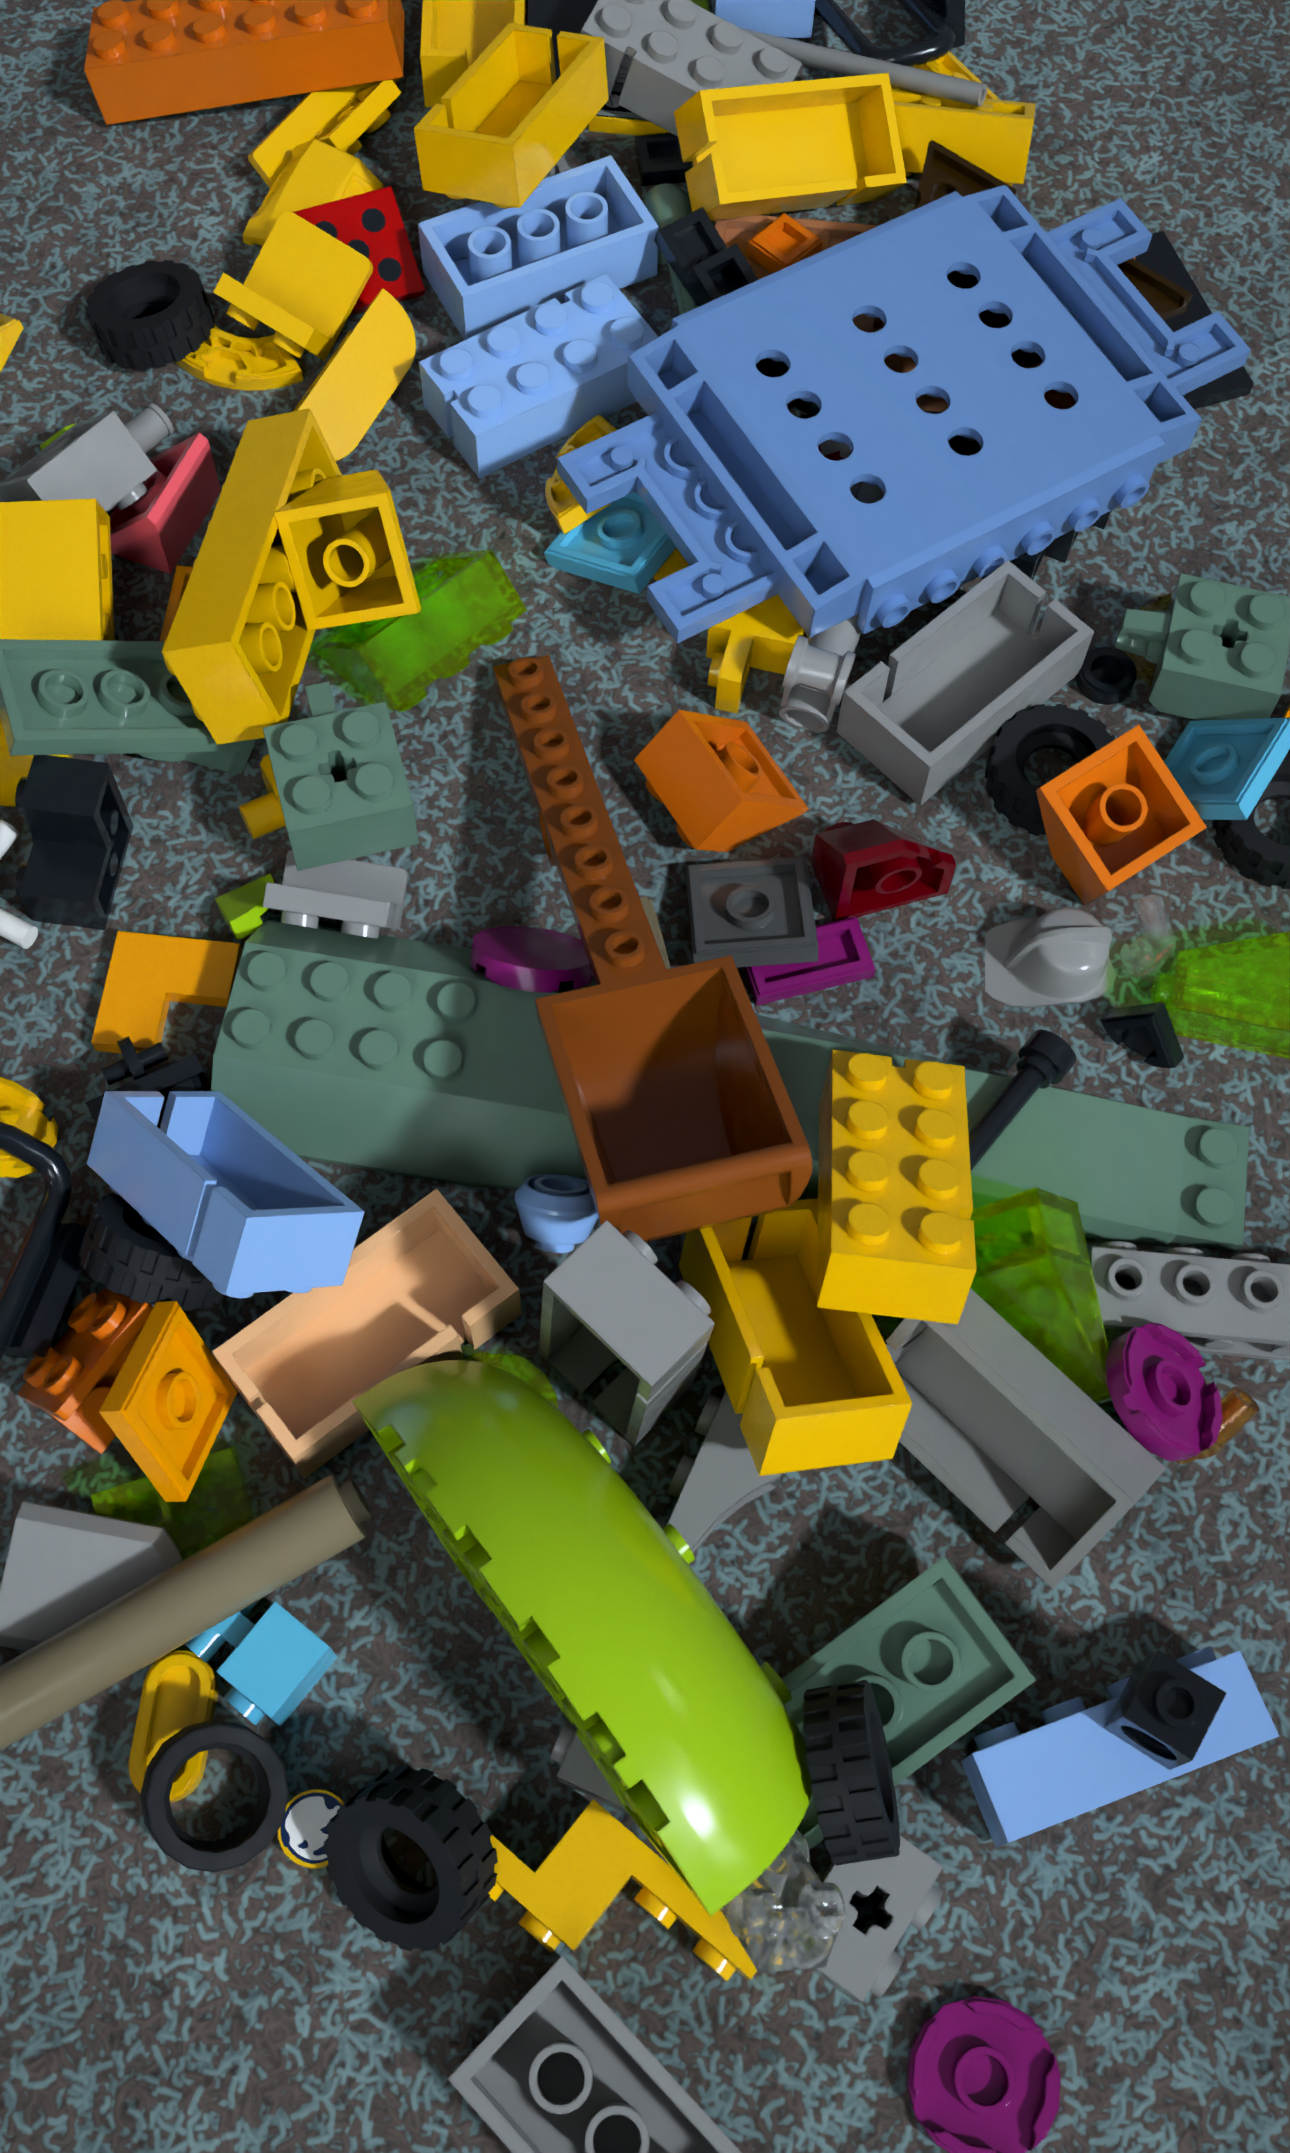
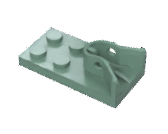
M0 639V719L10 756L137 753L142 757L167 762L186 760L208 768L228 771L229 777L242 774L257 739L216 744L204 722L195 716L191 701L177 677L168 671L162 654L164 641Z
M944 1556L783 1677L782 1681L792 1696V1700L785 1704V1707L803 1736L804 1719L802 1705L804 1703L803 1695L806 1690L861 1680L868 1681L879 1709L895 1787L1035 1682L1038 1677L1031 1667L1025 1664L959 1575L951 1559ZM813 1794L801 1823L788 1842L798 1859L824 1840Z

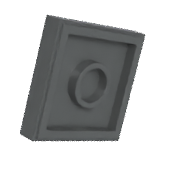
M806 856L685 865L693 963L732 955L737 968L818 962V941Z

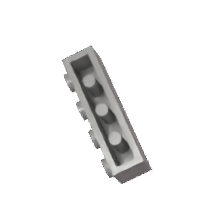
M1122 1241L1105 1242L1098 1247H1091L1079 1266L1078 1342L1111 1345L1112 1341L1134 1327H1142L1147 1323H1160L1180 1333L1199 1353L1290 1361V1264L1270 1263L1269 1257L1256 1253L1238 1254L1230 1259L1204 1257L1203 1251L1189 1247L1171 1248L1164 1253L1138 1251V1247L1135 1244Z

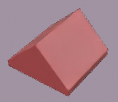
M200 432L150 458L157 471L142 482L148 489L147 492L122 510L116 505L110 514L111 554L169 574L172 573L221 492L209 441Z

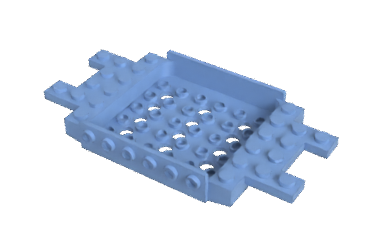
M1006 185L963 197L955 191L672 318L671 330L628 355L627 388L648 416L558 457L557 473L586 514L637 491L690 565L647 586V602L677 644L775 595L781 598L809 638L857 614L859 615L856 625L863 634H866L880 626L888 628L898 624L910 611L930 601L932 603H939L946 600L960 586L978 577L981 579L986 578L1008 560L1012 561L1024 553L1035 555L1043 551L1055 538L1073 529L1076 532H1080L1089 528L1101 515L1119 506L1125 509L1139 502L1150 488L1149 481L1156 465L1189 449L1202 420L1183 395L1244 366L1251 349L1218 311L1175 332L1169 328L1117 266L1146 252L1152 238L1151 232L1121 198L1045 232ZM953 271L965 275L973 274L978 284L968 289L958 288L949 282L947 275ZM985 310L998 314L1005 313L1010 323L1002 328H992L980 320L979 314ZM860 314L873 318L879 317L883 321L884 327L877 332H864L854 325L853 319ZM1019 349L1027 353H1037L1043 363L1036 368H1024L1013 361L1011 354ZM895 353L901 357H911L916 367L910 372L899 373L889 369L884 359L888 355ZM764 358H769L773 361L784 362L789 370L780 377H768L758 371L756 364ZM1052 389L1060 393H1070L1075 399L1076 404L1068 409H1057L1047 403L1044 394ZM923 394L937 398L942 397L947 402L948 409L939 414H930L918 407L916 399ZM799 398L806 402H815L820 412L812 418H798L789 412L787 405L792 400ZM956 435L964 438H974L980 444L981 450L970 456L960 455L951 449L948 441ZM826 440L846 443L851 450V455L839 461L830 460L820 453L818 447ZM858 482L877 485L883 491L884 496L878 502L863 503L852 495L850 488Z

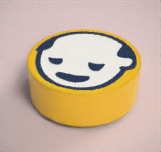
M320 1789L302 1792L291 1799L286 1806L283 1823L278 1829L279 1843L285 1855L294 1863L305 1868L321 1869L327 1867L328 1859L327 1855L324 1854V1841L328 1838L329 1832L326 1829L329 1821L337 1814L336 1811L345 1802L337 1795Z

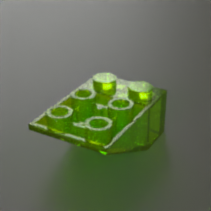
M1034 1187L974 1209L970 1220H974L977 1270L971 1289L1096 1404L1111 1401L1106 1383L1105 1363L1109 1349L1078 1203Z

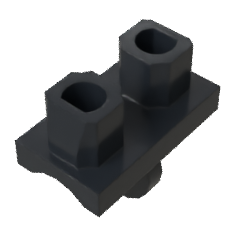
M130 1037L122 1038L117 1043L124 1058L101 1068L108 1085H112L129 1076H133L135 1080L112 1091H158L165 1096L166 1101L169 1091H205L200 1080L205 1078V1074L196 1054L147 1075L145 1069L168 1060L161 1042L136 1052ZM104 1094L86 1102L96 1123Z

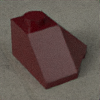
M874 819L857 824L851 822L837 823L827 828L824 832L816 834L811 858V865L834 922L856 916L861 917L947 894L956 869V863L951 854Z

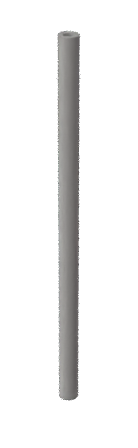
M740 28L769 45L782 50L784 53L802 62L804 66L847 76L889 73L891 86L979 107L983 105L986 98L987 85Z

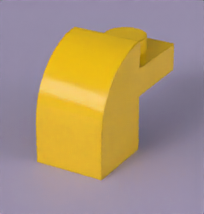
M778 595L708 628L706 657L711 658L712 661L707 685L717 688L715 709L738 713L750 667L785 675L796 640L799 635L806 637V633Z

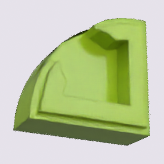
M271 874L214 898L224 920L237 940H241L255 932L263 924L260 916L268 909L263 907L266 883H274Z

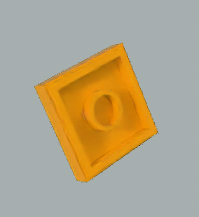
M156 1302L99 1413L164 1501L186 1502L237 1395V1390L178 1302Z

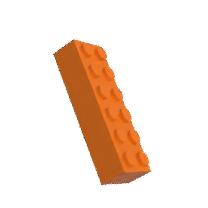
M110 0L101 6L93 7L84 71L106 125L402 78L405 14L401 0H134L128 2Z

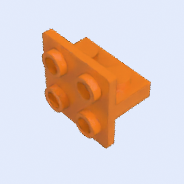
M103 1288L98 1294H89L70 1314L68 1325L71 1327L54 1348L48 1347L44 1358H34L29 1363L23 1374V1379L26 1382L20 1388L17 1395L27 1403L43 1410L87 1446L102 1454L116 1435L101 1416L99 1410L149 1317L153 1306L145 1302L142 1304L131 1300L130 1297L120 1293L117 1294L107 1288Z

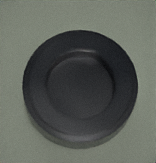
M1109 647L1096 648L1086 654L1082 668L1079 670L1078 675H1076V684L1080 692L1087 699L1103 705L1116 704L1125 700L1131 693L1137 678L1136 666L1132 659L1120 650Z

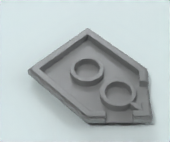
M23 1501L16 1516L0 1587V1646L24 1651L29 1650L182 1561L179 1548L165 1527Z

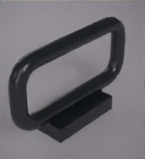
M815 0L814 11L853 54L914 67L937 60L946 55L952 48L965 45V0H896L932 38L894 49H881L874 46L833 0Z
M0 1122V1150L38 1170L45 1184L43 1197L0 1291V1361L3 1354L13 1358H44L82 1270L79 1251L87 1228L75 1222L61 1223L68 1208L72 1192L70 1170L63 1157L43 1141L15 1126Z

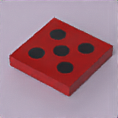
M391 186L293 212L363 254L372 262L373 272L350 315L366 311L370 303L383 288L398 302L424 295L425 288Z

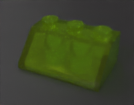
M492 550L441 554L413 575L422 609L419 613L345 625L317 645L314 650L370 704L386 701L388 709H397L398 712L414 707L427 696L425 687L439 677L442 679L449 678L462 671L471 662L468 656L482 644L489 646L504 639L514 629L511 622L527 611Z

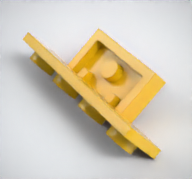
M400 78L309 92L249 153V162L267 186L271 188L284 167L292 159L293 149L297 145L316 139L348 154H356L362 147L358 138L365 131L367 134L372 133L390 118L391 113L387 108L401 94V91L396 86Z

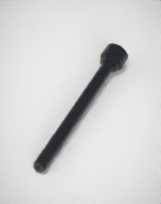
M1036 1030L1019 1050L1018 1056L1020 1060L1016 1064L1018 1073L969 1132L971 1171L1038 1088L1045 1089L1050 1084L1060 1083L1075 1065L1076 1055L1073 1049L1058 1035L1047 1030Z

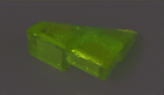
M235 1445L208 1454L186 1502H165L146 1475L102 1488L90 1495L95 1512L98 1515L165 1527L179 1548V1554L183 1560L254 1519ZM220 1507L219 1509L212 1511L203 1510L204 1508Z

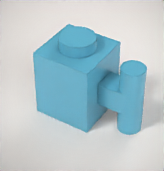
M258 1600L188 1641L185 1646L207 1663L225 1641L230 1643L235 1650L216 1671L232 1685L223 1698L254 1725H257L266 1714L281 1727L336 1660L337 1655L330 1646L276 1601L256 1625L252 1623L246 1616L259 1602Z

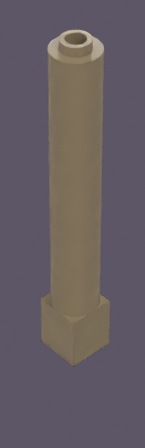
M334 1474L328 1475L1 1665L0 1751L366 1538L367 1533L363 1522L373 1517L354 1480L350 1479L341 1484Z

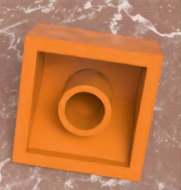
M678 710L634 759L647 778L645 785L655 799L666 806L677 822L676 831L687 845L695 850L727 853L804 814L809 809L750 725L745 721Z
M1139 724L1036 790L1051 856L1084 906L1207 828Z

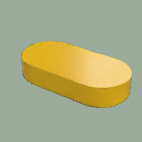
M175 1651L159 1658L146 1674L129 1757L130 1779L140 1793L146 1767L163 1742L186 1726L214 1720L219 1691L218 1678L213 1667L208 1662L205 1663L193 1652ZM208 1750L197 1753L182 1765L173 1779L169 1796L170 1803L187 1797L199 1785L205 1771Z

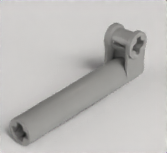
M862 482L856 499L863 503H875L881 500L884 494L879 486ZM859 614L811 638L807 634L806 637L798 636L782 683L784 692L779 715L788 724L816 733L825 732L829 729L836 706H839L843 691L845 690L856 657L855 650L862 632L856 624Z

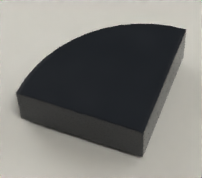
M1164 1002L1109 1009L1100 1018L1107 1034L1117 1045L1123 1042L1134 1052L1146 1057L1144 1062L1149 1065L1161 1068H1175L1184 1058Z

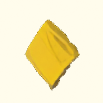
M316 139L294 147L292 159L271 186L260 208L249 219L242 235L243 241L251 246L255 243L263 246L278 216L283 211L294 212L384 188V186L359 158Z

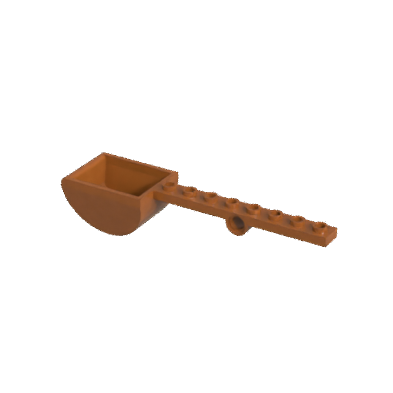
M549 655L536 658L524 657L511 663L492 666L496 689L538 810L545 851L550 865L557 866L596 982L594 986L536 998L535 1005L538 1022L601 1225L607 1220L621 1234L626 1230H631L645 1242L790 1207L802 1195L811 1177V1151L732 955L666 969Z

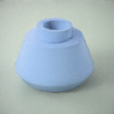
M561 1174L536 1175L527 1178L515 1191L514 1199L524 1233L527 1237L536 1241L535 1246L540 1250L551 1253L573 1251L575 1244L582 1243L589 1237L598 1219L588 1181L585 1179Z

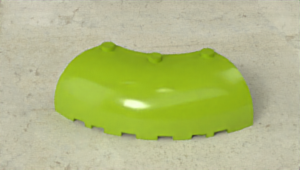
M444 1360L408 1368L373 1386L354 1399L352 1403L448 1555L490 1612L494 1613L511 1637L516 1648L546 1691L550 1693L571 1724L574 1723L578 1730L575 1734L624 1806L625 1811L708 1914L712 1916L752 1884L772 1864L794 1835L809 1805L812 1789L806 1758L805 1739L785 1707V1704L792 1700L788 1688L767 1662L760 1666L758 1665L716 1601L689 1564L695 1560V1557L678 1530L670 1523L661 1528L633 1491L610 1465L611 1460L597 1437L589 1429L581 1433L551 1401L528 1382L511 1372L489 1364L465 1360Z

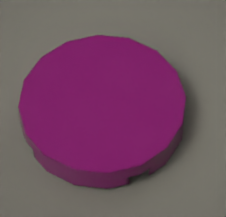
M500 926L482 930L473 936L470 965L475 971L485 967V977L498 985L523 991L551 993V991H559L560 982L573 980V989L576 990L593 980V973L582 940L569 934L527 926Z
M1147 1323L1142 1327H1134L1112 1341L1105 1360L1106 1383L1114 1408L1129 1433L1150 1453L1168 1461L1187 1460L1198 1455L1201 1451L1210 1448L1217 1441L1222 1425L1221 1396L1215 1382L1206 1385L1204 1376L1199 1368L1206 1364L1199 1351L1180 1333L1160 1323Z
M972 1996L944 2004L921 2024L908 2051L906 2088L914 2116L934 2144L948 2153H1026L1027 2151H1032L1046 2138L1059 2110L1061 2074L1055 2054H1052L1048 2041L1042 2035L1044 2033L1032 2017L1006 2001Z

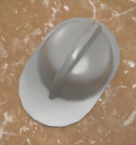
M1072 907L1051 909L1037 918L1013 920L997 925L985 934V991L993 999L1010 1007L1035 1008L1096 1000L1111 989L1116 979L1109 958V947L1112 941L1111 929L1103 927L1093 915L1081 909Z

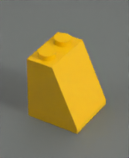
M378 469L323 479L274 512L308 631L417 614L422 610L391 491Z

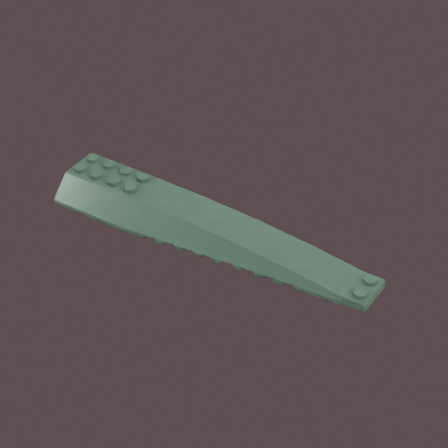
M269 917L245 942L213 1054L211 1091L223 1093L302 1159L457 1185L517 1190L527 1178L542 1174L569 1175L587 1180L538 1022L535 1005L536 998L575 990L573 989V980L560 982L559 991H551V993L517 990L491 982L490 979L485 977V967L475 971L470 965L472 949L379 935L378 939L341 933L342 928L318 925V929L280 923L281 919ZM594 976L593 980L582 988L596 985ZM756 1014L811 1151L812 1174L798 1200L818 1198L819 1104L832 1049L892 1057V1066L903 1067L905 1059L965 1066L968 1133L1014 1078L1012 1075ZM1049 1085L1045 1089L1038 1088L971 1171L973 1211L970 1220H974V1230L994 1232L995 1229L1023 1231V1234L1106 1242L1122 1241L1132 1244L1164 1247L1174 1242L1237 1253L1243 1246L1250 1127L1177 1115Z

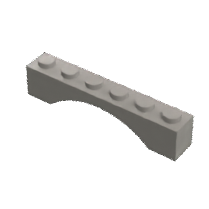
M725 1391L723 1398L710 1394L695 1428V1432L706 1437L696 1460L683 1455L676 1469L667 1494L678 1498V1501L668 1523L655 1518L661 1528H664L669 1523L672 1524L684 1538L693 1554L710 1533L745 1504L774 1490L782 1474L758 1475L740 1428L743 1413L735 1414L727 1391ZM567 1719L550 1757L551 1760L562 1764L557 1774V1782L628 1815L624 1806L575 1734L578 1728Z

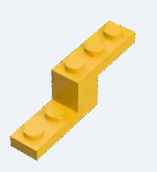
M594 1799L535 1873L493 1835L490 1836L492 1847L496 1848L498 1862L494 1865V1873H497L496 1883L488 1892L490 1898L496 1901L504 1890L527 1909L518 1923L551 1953L555 1951L561 1942L575 1952L630 1879H633L642 1887L634 1900L667 1930L678 1919L700 1940L692 1952L726 1982H728L735 1971L746 1980H751L770 1954L721 1910L710 1916L674 1870Z

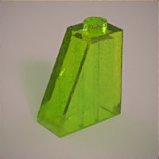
M1290 931L1179 951L1168 972L1157 973L1152 987L1150 1004L1165 1003L1176 1036L1290 1059Z

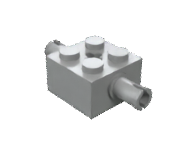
M154 403L146 405L144 410L126 424L122 423L114 411L76 423L0 483V502L96 498L106 512L116 505L122 510L147 492L148 489L142 482L154 474L157 469L146 453L165 437L174 433L173 425L163 410Z

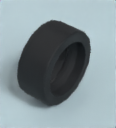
M209 1720L186 1726L162 1743L146 1767L140 1799L144 1824L164 1854L187 1869L216 1873L242 1866L268 1847L283 1823L289 1790L284 1764L269 1741L244 1725L220 1720ZM215 1748L231 1750L245 1758L256 1774L259 1794L255 1811L247 1824L231 1837L216 1841L195 1839L181 1830L172 1816L169 1796L173 1779L182 1765L197 1753Z

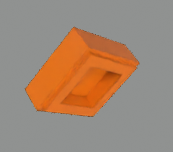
M783 213L748 241L747 256L769 272L775 273L821 252L823 240Z

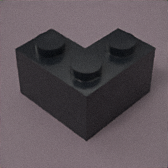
M34 755L28 777H21L15 796L16 809L19 814H22L31 832L33 842L28 862H22L17 870L16 894L22 899L33 921L105 930L134 826L109 763L50 755Z

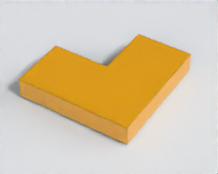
M117 931L91 1040L94 1049L101 1052L122 1054L117 1041L127 1036L130 1037L136 1052L161 1042L170 1001L227 1007L242 955L240 943Z

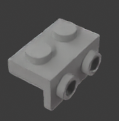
M290 850L286 856L282 884L266 883L263 907L282 910L280 923L318 929L319 917L342 920L341 933L378 939L380 927L400 930L409 873L406 869L351 859L297 871L292 850Z

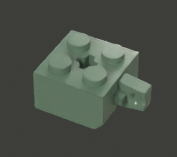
M1180 573L1167 610H1155V612L1129 608L1125 610L1120 622L1115 648L1143 656L1145 660L1156 664L1149 701L1159 712L1194 720L1270 718L1281 697L1290 646V597Z
M329 681L304 686L311 717L263 727L297 871L419 844L414 805L386 701L337 712Z

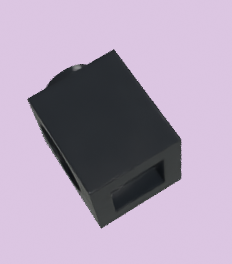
M1158 1650L1136 1665L1104 1729L1171 1770L1193 1761L1226 1692Z

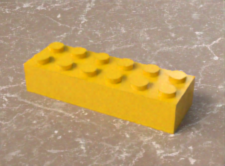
M311 408L247 421L240 443L235 450V456L227 478L222 485L221 494L214 513L208 523L198 556L194 561L185 591L179 601L169 634L163 644L162 654L168 671L177 677L191 701L195 716L204 722L217 745L265 738L263 727L288 722L316 631L307 630L274 515L275 511L323 479L342 476Z

